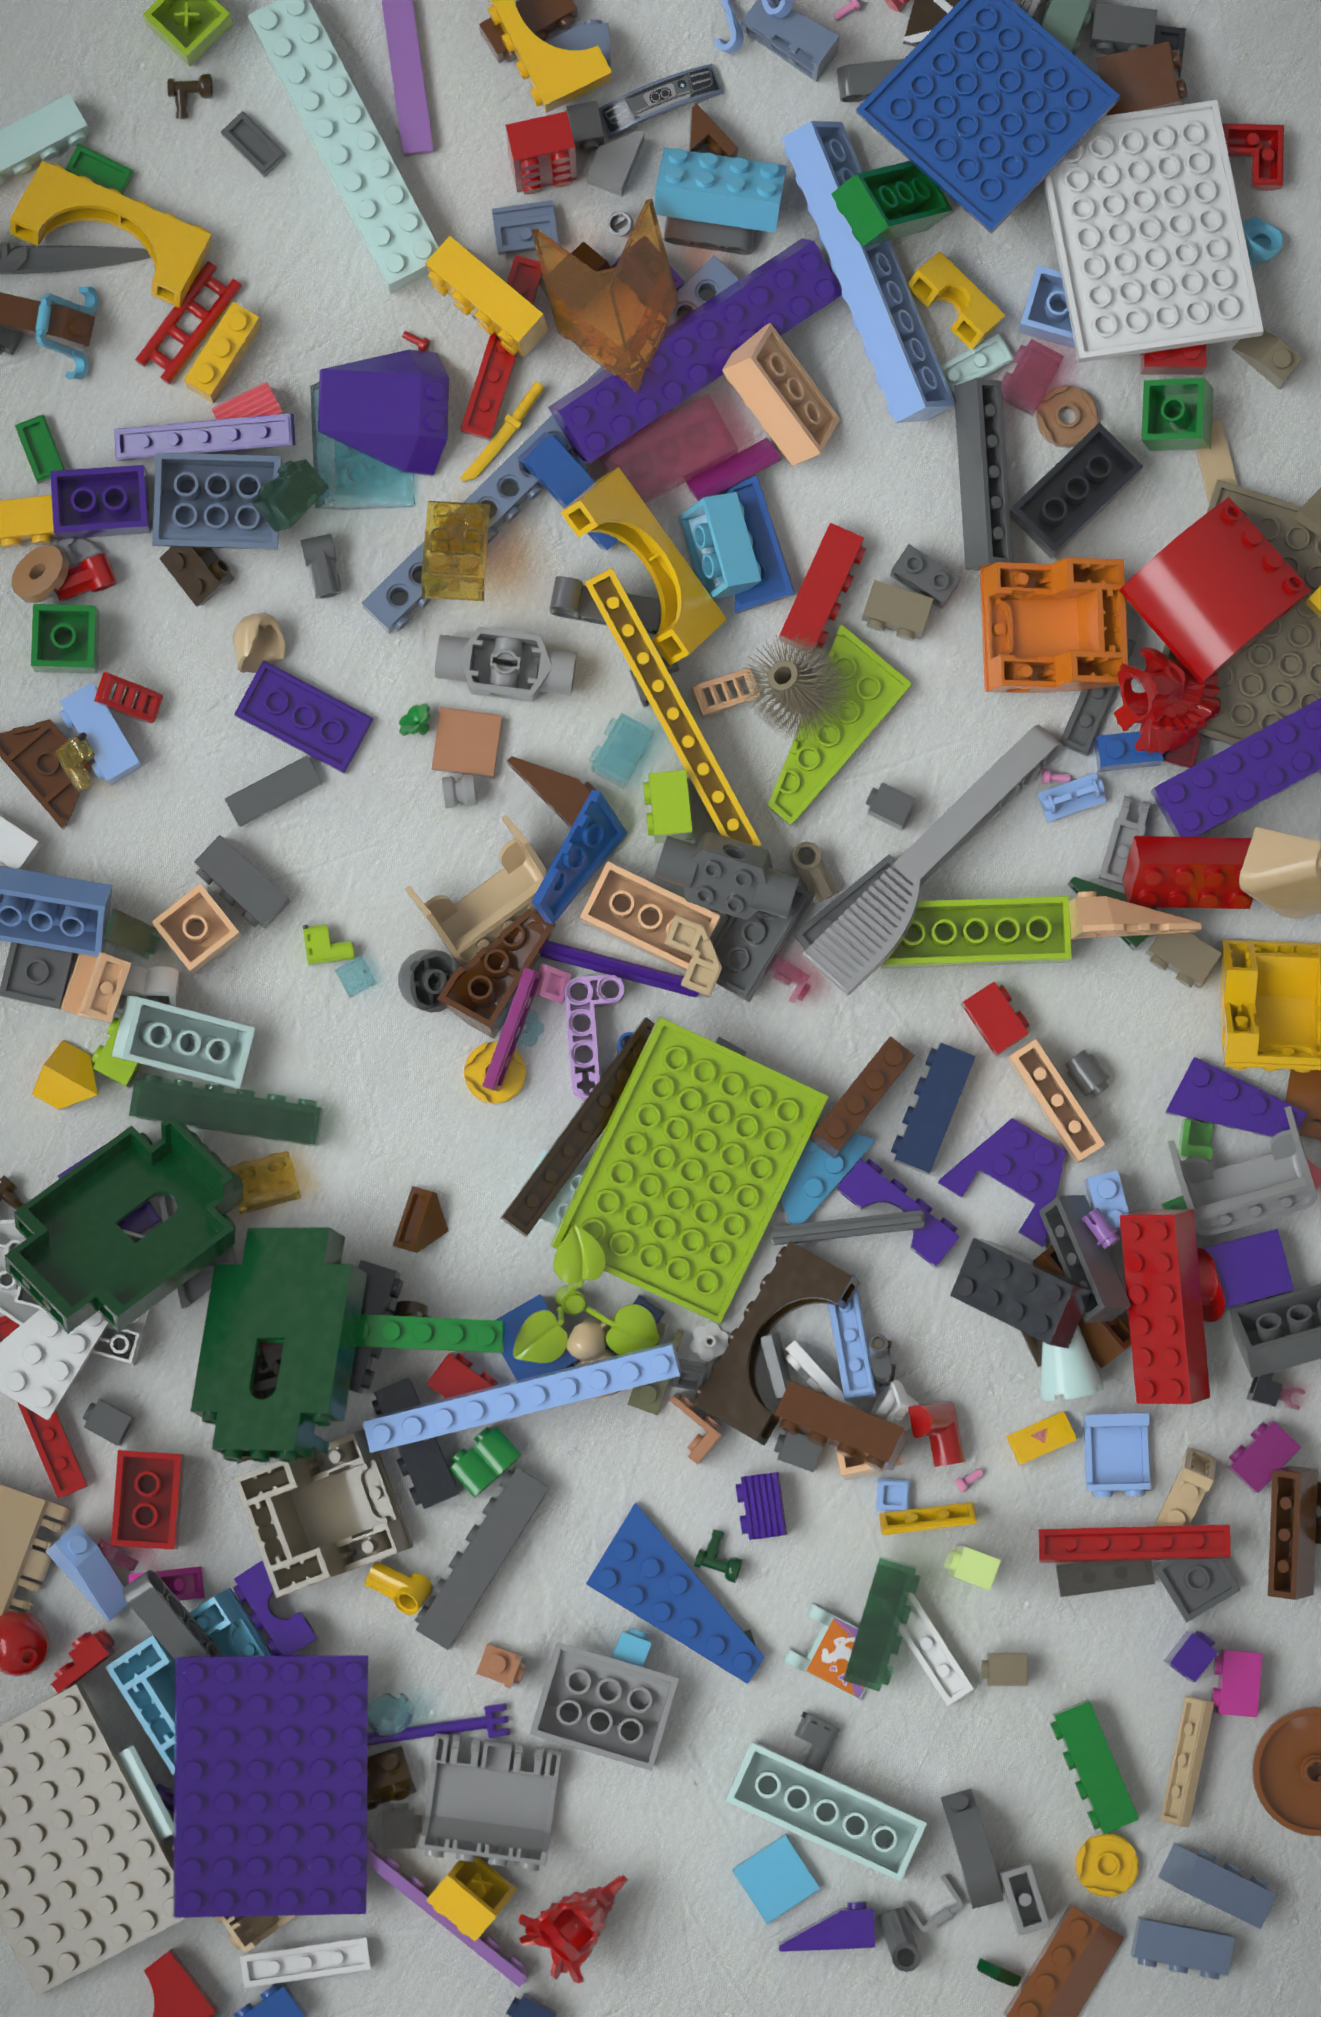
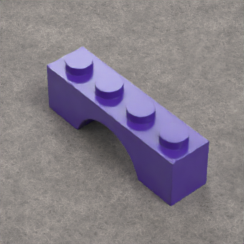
M860 1159L837 1187L836 1191L860 1210L874 1203H889L900 1208L903 1212L923 1211L925 1215V1228L913 1230L910 1249L931 1266L937 1267L959 1239V1236L955 1234L958 1228L944 1217L939 1221L931 1215L930 1212L933 1209L922 1199L912 1200L905 1194L908 1189L895 1178L891 1182L881 1175L883 1169L871 1159H868L866 1162Z

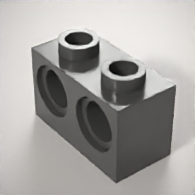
M910 544L907 545L890 574L892 578L914 592L934 598L933 604L941 609L944 608L961 579L959 575Z

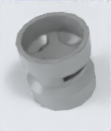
M473 774L463 775L457 782H455L452 776L442 777L445 808L456 807L458 801L467 806L477 805Z

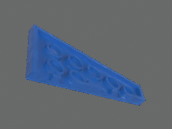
M635 1503L586 1582V1585L748 1684L764 1659L763 1654Z

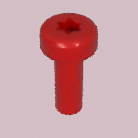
M404 331L402 334V338L419 346V351H426L430 345V339L426 337L421 339L407 331Z

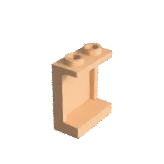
M99 952L98 957L79 954L61 1004V1009L86 1019L111 1023L132 963Z

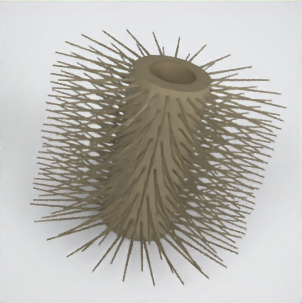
M789 640V655L786 643L785 653L783 650L784 659L778 644L779 654L778 651L776 653L779 660L777 661L774 655L771 657L775 665L760 652L773 665L771 667L759 658L766 665V668H761L760 670L762 671L758 672L767 676H748L753 678H746L767 681H757L760 684H746L762 686L759 687L762 688L758 689L759 691L753 690L756 693L753 692L754 694L751 697H754V695L759 696L756 697L758 698L756 699L757 702H753L755 705L759 704L758 702L762 701V698H767L765 697L766 695H771L768 698L769 700L763 699L766 702L763 701L764 703L759 706V713L764 712L766 714L765 718H771L770 723H774V726L777 723L782 731L784 727L786 729L787 723L789 725L790 720V727L786 731L787 735L789 731L791 733V730L793 733L792 727L794 728L795 724L796 728L797 723V731L799 732V727L800 730L802 728L803 736V722L801 727L802 719L804 721L803 715L806 718L804 722L805 732L807 724L809 727L808 718L811 720L813 733V723L814 726L816 725L814 719L816 721L817 718L820 724L819 720L821 718L817 711L832 725L819 709L833 718L824 707L830 708L832 707L830 705L834 704L825 700H842L838 698L847 697H829L825 695L844 696L835 695L833 692H847L829 690L835 689L830 688L835 687L834 685L840 686L837 684H840L838 682L841 680H833L834 676L837 677L835 674L839 673L837 671L830 672L834 664L832 663L827 666L829 662L826 659L829 656L825 658L821 653L822 651L819 652L817 650L816 653L813 651L812 655L810 654L811 657L808 655V660L807 654L813 648L810 645L808 649L806 647L805 653L803 651L802 656V648L804 647L802 643L801 646L799 643L800 649L798 648V652L796 647V653L795 645L793 644V648L791 645L790 656ZM801 651V658L799 657V661L796 663L798 655ZM811 660H813L814 663L812 662V667L810 663V668H807L808 663ZM819 666L816 672L811 673L813 667ZM824 676H825V677H829V678H825V679H827L826 681H820V680H822V678H824ZM824 684H831L830 686L821 688L822 686H826ZM771 688L770 690H766L768 692H761L762 690ZM781 703L778 709L773 710L776 704ZM782 708H785L784 713L781 715L780 709L782 711ZM790 711L789 717L786 720L785 714Z

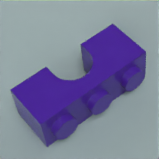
M263 1560L234 1578L237 1583L233 1587L235 1593L242 1603L249 1602L254 1610L250 1616L259 1630L266 1629L271 1637L267 1643L275 1656H292L319 1638L302 1611L289 1619L279 1618L272 1612L270 1599L274 1590Z

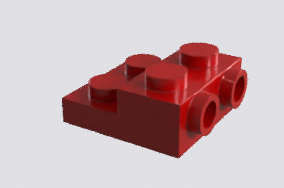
M100 1629L93 1635L91 1632H86L71 1643L75 1649L68 1654L73 1661L66 1663L54 1673L57 1679L50 1683L58 1694L72 1687L116 1653L112 1648L116 1643L105 1629Z

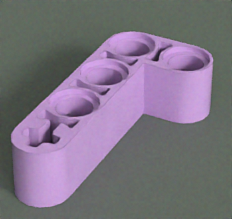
M615 975L577 977L570 980L565 987L572 1089L574 1095L581 1101H584L589 1094H584L583 1089H577V1086L583 1083L582 1072L575 1074V1069L589 1070L595 1068L594 1073L588 1071L589 1082L596 1085L600 1080L595 1007L617 1005L624 997V984ZM611 982L618 985L620 991L615 998H606L602 994V987L606 983ZM583 985L588 989V995L584 1000L576 1001L571 997L570 991L574 986ZM579 1016L587 1017L591 1022L589 1029L585 1032L576 1031L573 1028L575 1018ZM587 1047L593 1052L591 1061L580 1063L575 1059V1053L579 1048Z

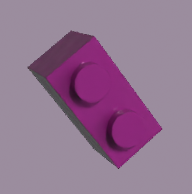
M1264 1421L1261 1422L1250 1434L1254 1439L1246 1447L1242 1444L1239 1445L1228 1457L1232 1462L1227 1467L1254 1493H1259L1272 1479V1470L1282 1468L1302 1448L1275 1421H1270L1268 1424Z

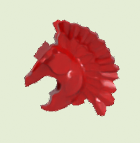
M1141 648L1139 654L1144 656L1146 660L1144 671L1124 663L1119 668L1117 676L1124 705L1114 712V716L1117 718V724L1121 726L1124 732L1134 723H1142L1139 729L1141 736L1134 745L1138 752L1146 750L1149 754L1154 752L1163 754L1166 751H1175L1178 746L1185 745L1190 738L1196 736L1200 729L1206 727L1209 719H1213L1215 714H1219L1221 709L1219 704L1221 701L1214 698L1220 691L1216 686L1219 681V675L1214 674L1204 683L1200 684L1180 661H1171L1166 655L1154 648ZM1133 678L1143 685L1145 692L1137 693L1132 690L1131 681Z
M624 1875L618 1876L604 1887L589 1888L583 1893L576 1891L571 1896L562 1897L559 1903L552 1902L550 1908L546 1911H541V1914L535 1919L521 1914L519 1923L526 1927V1935L519 1938L520 1943L523 1946L539 1945L550 1948L553 1961L550 1973L552 1978L558 1980L561 1973H568L569 1971L573 1982L578 1984L584 1982L580 1967L592 1953L593 1946L598 1942L600 1931L606 1928L605 1919L615 1903V1896L628 1879Z

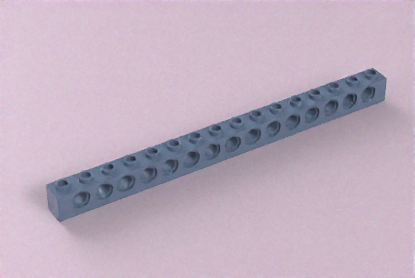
M713 255L589 379L677 322V315L681 311L692 312L707 302L699 297V293L702 290L710 289L717 295L739 279ZM553 415L362 602L363 608L389 634L394 629L400 631L411 619L408 615L416 607L420 610L424 608L433 598L431 593L438 586L441 588L445 587L454 578L455 574L453 571L460 564L466 566L476 556L477 552L475 549L482 542L488 544L499 533L496 529L505 520L508 523L512 521L521 511L519 506L527 498L530 501L533 500L542 491L541 483L533 475L524 472V465L518 459L527 448L544 432L551 433L553 436L557 433L569 445L566 451L574 458L577 456ZM508 483H513L519 488L518 493L512 497L505 496L501 492L503 486ZM485 505H492L497 509V512L492 518H483L479 514L480 509ZM462 527H471L475 531L474 536L469 540H462L457 534ZM447 548L453 553L452 558L447 562L438 561L435 555L440 549ZM417 571H428L431 574L429 581L424 584L416 583L413 577ZM397 592H404L409 596L408 601L402 606L394 605L391 602L392 596Z

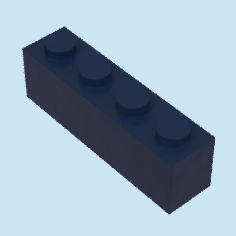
M941 1042L938 1049L931 1047L925 1065L930 1067L926 1078L920 1076L913 1093L919 1096L915 1107L908 1106L902 1121L903 1124L907 1125L903 1137L900 1135L896 1136L891 1149V1153L896 1154L894 1162L924 1174H930L976 1056Z

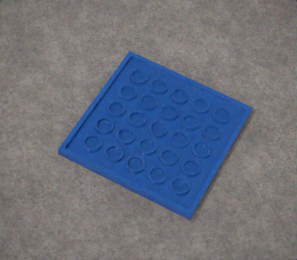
M960 0L856 109V112L992 234L1120 100V95L1014 1Z

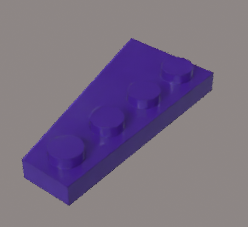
M1196 1057L1191 1061L1165 1112L1173 1116L1217 1124L1226 1128L1239 1129L1270 1138L1279 1132L1290 1129L1285 1107L1291 1106L1298 1131L1307 1115L1306 1112Z

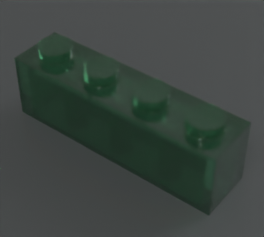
M880 1556L843 1681L879 1692L882 1684L889 1685L894 1668L888 1666L891 1654L898 1655L903 1638L897 1635L900 1623L907 1624L912 1606L906 1605L909 1592L916 1594L921 1577L915 1574L917 1566Z

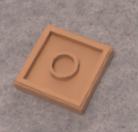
M440 707L432 770L494 778L502 715Z

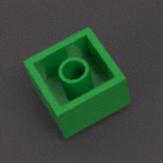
M1205 378L1144 380L1141 441L1150 451L1211 449L1213 387Z
M33 604L31 667L35 672L97 674L100 612L97 607L91 605Z

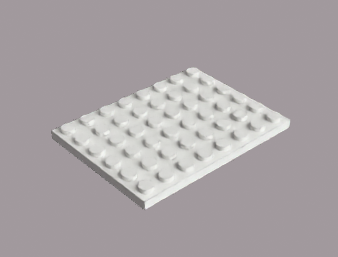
M1212 100L1104 116L1043 180L1078 363L1262 336L1264 330L1218 101Z

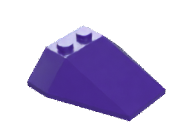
M409 349L321 369L319 378L318 432L400 472L433 476L448 439L449 376L438 353Z

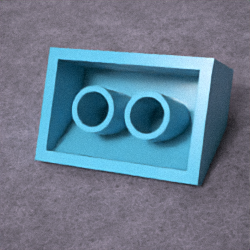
M737 492L704 497L679 516L694 573L714 601L747 591L762 581L760 577L761 568L755 559L752 548V536L747 530L744 520V507L739 501Z

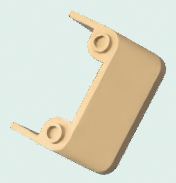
M507 815L502 820L514 838L500 850L499 861L504 868L457 903L453 904L444 895L435 896L426 903H423L411 886L405 889L429 925L462 967L472 960L479 950L483 947L486 948L498 938L505 928L528 909L539 914L531 901L548 871L528 840Z

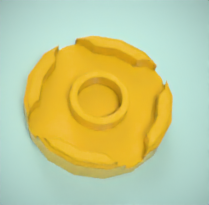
M488 1042L481 1044L471 1052L465 1062L464 1078L466 1086L473 1096L482 1102L496 1105L508 1102L519 1094L525 1084L526 1068L523 1058L515 1049L501 1091H493L482 1087L498 1043Z
M1099 1833L1088 1838L1080 1846L1075 1858V1871L1080 1883L1090 1893L1100 1897H1116L1124 1893L1135 1883L1139 1872V1859L1133 1846L1125 1838L1113 1833L1105 1835Z

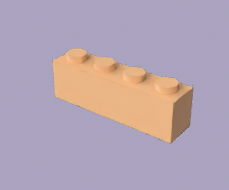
M1037 1039L1008 1057L1007 1060L1075 1164L1105 1145Z

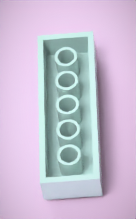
M751 1741L725 1798V1801L899 1882H901L927 1824L918 1817Z

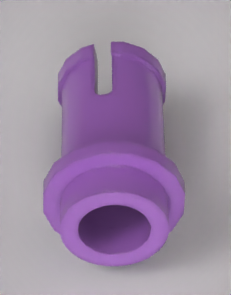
M1098 1207L1089 1212L1088 1216L1085 1215L1082 1218V1221L1086 1223L1097 1238L1098 1246L1102 1245L1106 1250L1120 1240V1237L1117 1235L1119 1231L1111 1227Z

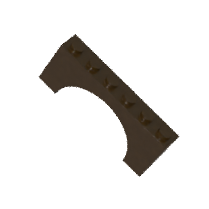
M789 1241L788 1245L782 1247L778 1252L776 1265L771 1274L768 1273L761 1281V1291L755 1301H751L744 1311L745 1318L739 1328H735L731 1332L727 1342L729 1345L725 1352L715 1359L709 1379L698 1388L694 1405L765 1446L777 1426L778 1420L764 1404L757 1387L756 1365L762 1346L761 1337L767 1336L770 1330L787 1314L803 1306L830 1304L845 1310L861 1282L840 1268Z

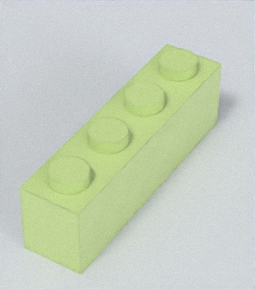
M957 1545L956 1550H949L944 1568L949 1569L947 1576L982 1589L991 1590L1001 1560L965 1546Z

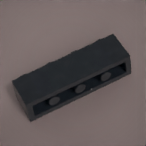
M409 1377L374 1392L376 1399L371 1401L377 1415L421 1404ZM436 1437L397 1446L401 1458L396 1460L404 1477L409 1475L414 1486L409 1488V1491L416 1506L422 1504L423 1508L427 1509L460 1494Z

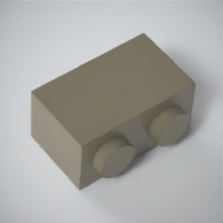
M874 580L862 621H866L867 627L877 631H884L885 628L897 631L896 636L906 640L914 641L915 637L921 639L934 598Z
M1192 933L1158 935L1146 952L1151 957L1149 961L1154 966L1163 971L1169 968L1178 974L1176 979L1189 988H1192L1193 985L1199 988L1222 954Z

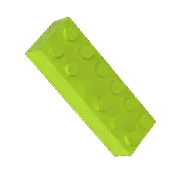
M1069 896L919 901L916 914L904 939L881 965V969L1069 963L1072 959Z

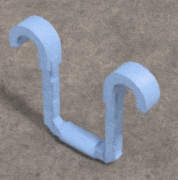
M721 0L729 21L731 39L728 43L720 38L714 39L715 45L719 50L733 54L741 48L744 35L736 17L732 1ZM761 0L766 13L776 18L785 17L793 6V0H781L777 8L774 0Z

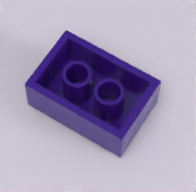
M144 465L50 471L54 534L58 540L151 533L148 472Z

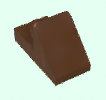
M698 104L693 106L690 116L688 151L698 152L707 144L708 151L714 155L736 158L739 148Z

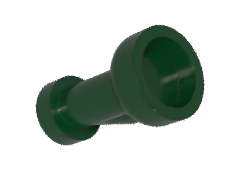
M713 1529L712 1538L708 1543L707 1549H699L694 1567L701 1568V1566L725 1573L727 1581L736 1583L743 1559L733 1557L726 1561L717 1558L721 1540H723L725 1533Z

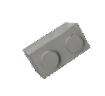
M1024 1862L999 1870L1001 1883L1019 1936L1049 1927L1050 1924L1031 1864Z

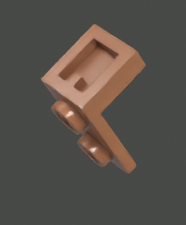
M682 1394L678 1399L672 1395L669 1401L707 1431L704 1437L698 1433L687 1447L691 1451L688 1457L698 1465L720 1438L721 1434L717 1432L720 1425L708 1415L701 1419L693 1412L696 1406Z
M487 1643L476 1674L505 1684V1687L511 1688L514 1682L517 1684L521 1682L526 1665L521 1663L523 1656Z

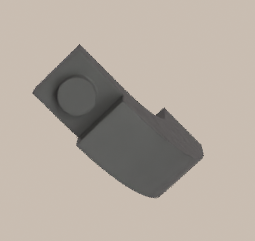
M972 1789L941 1797L972 1908L976 1909L1004 1901L993 1856Z

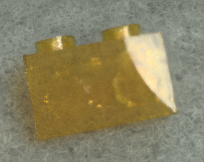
M288 1151L273 1153L267 1157L244 1161L229 1167L232 1172H235L241 1178L244 1184L243 1202L238 1205L240 1214L301 1198L295 1168Z

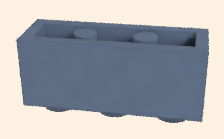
M1137 1917L1131 1955L1134 1958H1138L1137 1964L1156 1967L1157 1962L1170 1964L1169 1970L1188 1973V1968L1201 1970L1200 1976L1219 1980L1220 1974L1227 1976L1229 1974L1235 1937L1230 1934Z

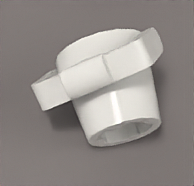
M900 1381L888 1382L889 1386L884 1387L879 1393L869 1414L901 1426L907 1431L911 1426L908 1408L921 1404L905 1392L904 1386Z

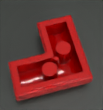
M1222 123L1228 156L1252 157V189L1259 191L1281 189L1283 187L1284 125Z
M942 1401L910 1406L908 1408L913 1437L929 1436L935 1467L965 1462L957 1413L953 1402Z

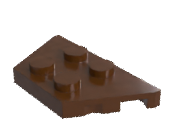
M51 719L0 733L1 759L62 829H65L92 767L85 759H76L71 753V757L77 765L75 767L79 773H82L80 777L74 778L76 775L63 758L64 750L73 745Z

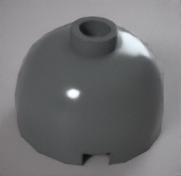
M437 949L418 950L411 954L402 963L398 973V986L402 997L409 1005L430 1013L443 1011L446 1007L437 998L453 972L459 968L458 962L446 952Z

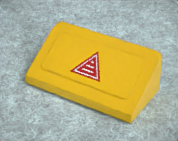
M1064 1411L1006 1436L1018 1465H1022L1078 1440Z

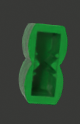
M486 1427L474 1438L477 1444L467 1452L463 1448L450 1460L454 1465L449 1470L474 1498L481 1494L522 1456L497 1427L492 1431L489 1427Z

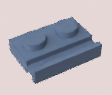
M553 200L492 209L498 255L559 247Z

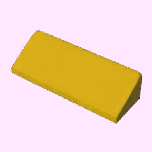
M973 1502L879 1513L882 1535L977 1524Z

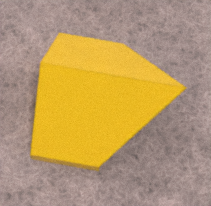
M62 1040L44 1063L32 1095L58 1110L98 1096L90 1055Z

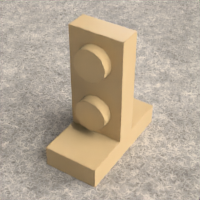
M1187 1447L1182 1459L1181 1468L1156 1519V1525L1187 1526L1191 1524L1205 1492L1209 1491L1213 1484L1217 1459Z

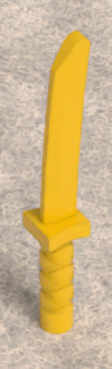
M537 381L534 382L525 398L522 399L520 405L512 413V416L507 414L504 418L505 424L460 477L461 481L467 482L477 478L506 444L515 430L520 431L523 427L520 422L523 421L528 411L534 405V402L537 401L539 395L544 391L545 387Z

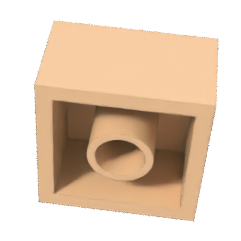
M201 883L151 922L193 975L242 937Z

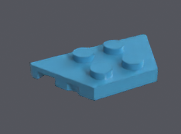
M815 1124V1126H814V1128H813V1130H812L811 1135H812L813 1132L817 1129V1127L819 1126V1124ZM854 1133L836 1157L833 1158L813 1143L809 1137L780 1198L790 1225L805 1223L872 1146L875 1140Z

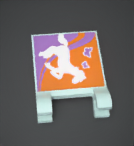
M811 1604L806 1615L822 1623V1627L806 1657L788 1649L783 1661L860 1701L889 1644Z

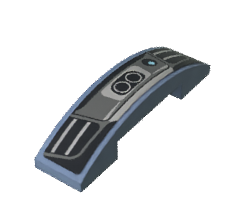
M712 64L704 65L662 78L607 103L599 108L600 118L610 139L638 128L639 123L692 102L698 104L721 95L723 90Z

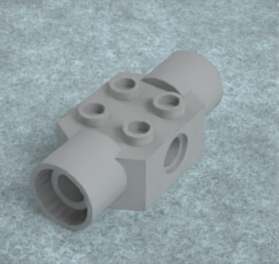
M478 627L470 638L440 634L435 663V678L467 682L471 694L533 702L540 692L571 696L577 652L547 649L544 646L541 635Z

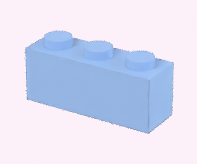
M91 682L61 700L60 703L64 709L59 713L68 728L74 725L79 734L83 732L87 734L84 741L96 761L91 767L100 781L106 778L108 783L112 785L141 768L142 764L108 707L94 701L97 689Z

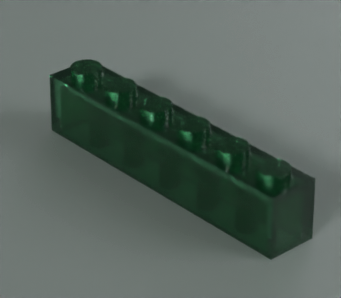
M144 1074L143 1079L135 1078L129 1116L131 1118L162 1122L171 1115L178 1123L183 1122L187 1127L318 1147L323 1109L317 1107V1101L299 1099L298 1104L286 1102V1096L268 1094L267 1099L255 1097V1091L237 1089L236 1094L224 1092V1087L219 1085L206 1084L205 1089L194 1088L192 1081L175 1079L174 1084L162 1083V1077Z

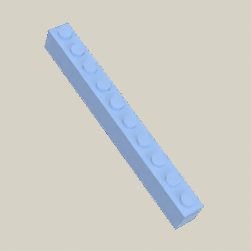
M673 1341L368 1417L362 1423L369 1450L372 1453L678 1377L681 1374V1368Z

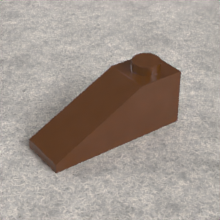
M0 292V326L35 337L38 309L41 301ZM51 304L46 338L72 349L89 347L95 317L71 308Z
M513 756L507 760L508 765L572 828L592 789H596L588 781L582 784L577 778Z

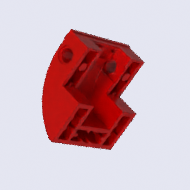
M1230 497L1207 512L1172 540L1119 590L1200 684L1241 655L1256 637L1295 609L1312 591Z

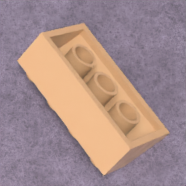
M769 323L731 354L722 371L728 382L734 386L743 398L745 405L757 417L762 428L768 432L776 443L781 454L794 466L822 453L840 418L778 332Z

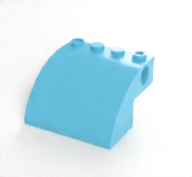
M231 1588L217 1594L190 1612L191 1616L224 1656H273ZM152 1635L105 1667L167 1767L174 1775L176 1661L158 1639Z

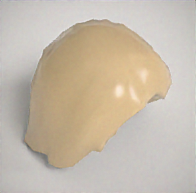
M267 613L247 615L233 631V646L238 663L237 669L240 672L256 673L263 660L273 665L276 661L284 659L286 644L280 624L272 615Z

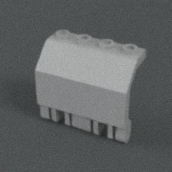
M436 1733L425 1815L418 1848L425 1849V1856L443 1858L444 1852L457 1853L456 1860L475 1862L476 1856L487 1857L488 1864L507 1866V1861L509 1860L520 1862L521 1869L539 1871V1865H546L562 1750L548 1748L545 1773L541 1774L544 1747L537 1746V1750L534 1753L535 1764L532 1773L520 1771L525 1749L523 1744H516L513 1770H510L513 1743L485 1739L482 1764L480 1766L478 1765L481 1739L474 1738L471 1744L470 1764L458 1763V1754L461 1750L462 1742L460 1740L461 1736H453L450 1761H446L450 1735Z

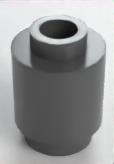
M1085 1049L1065 1064L1069 1069L1068 1075L1085 1096L1091 1093L1096 1097L1109 1087L1106 1082L1110 1078L1109 1074L1094 1055H1089Z

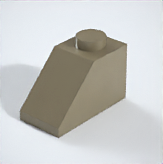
M1266 331L1263 332L1262 336L1240 339L1232 348L1234 352L1277 389L1287 381L1303 360L1284 341Z

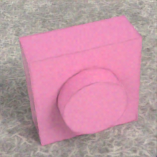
M541 964L539 973H541L542 977L535 995L562 1004L565 997V987L570 981L572 974Z

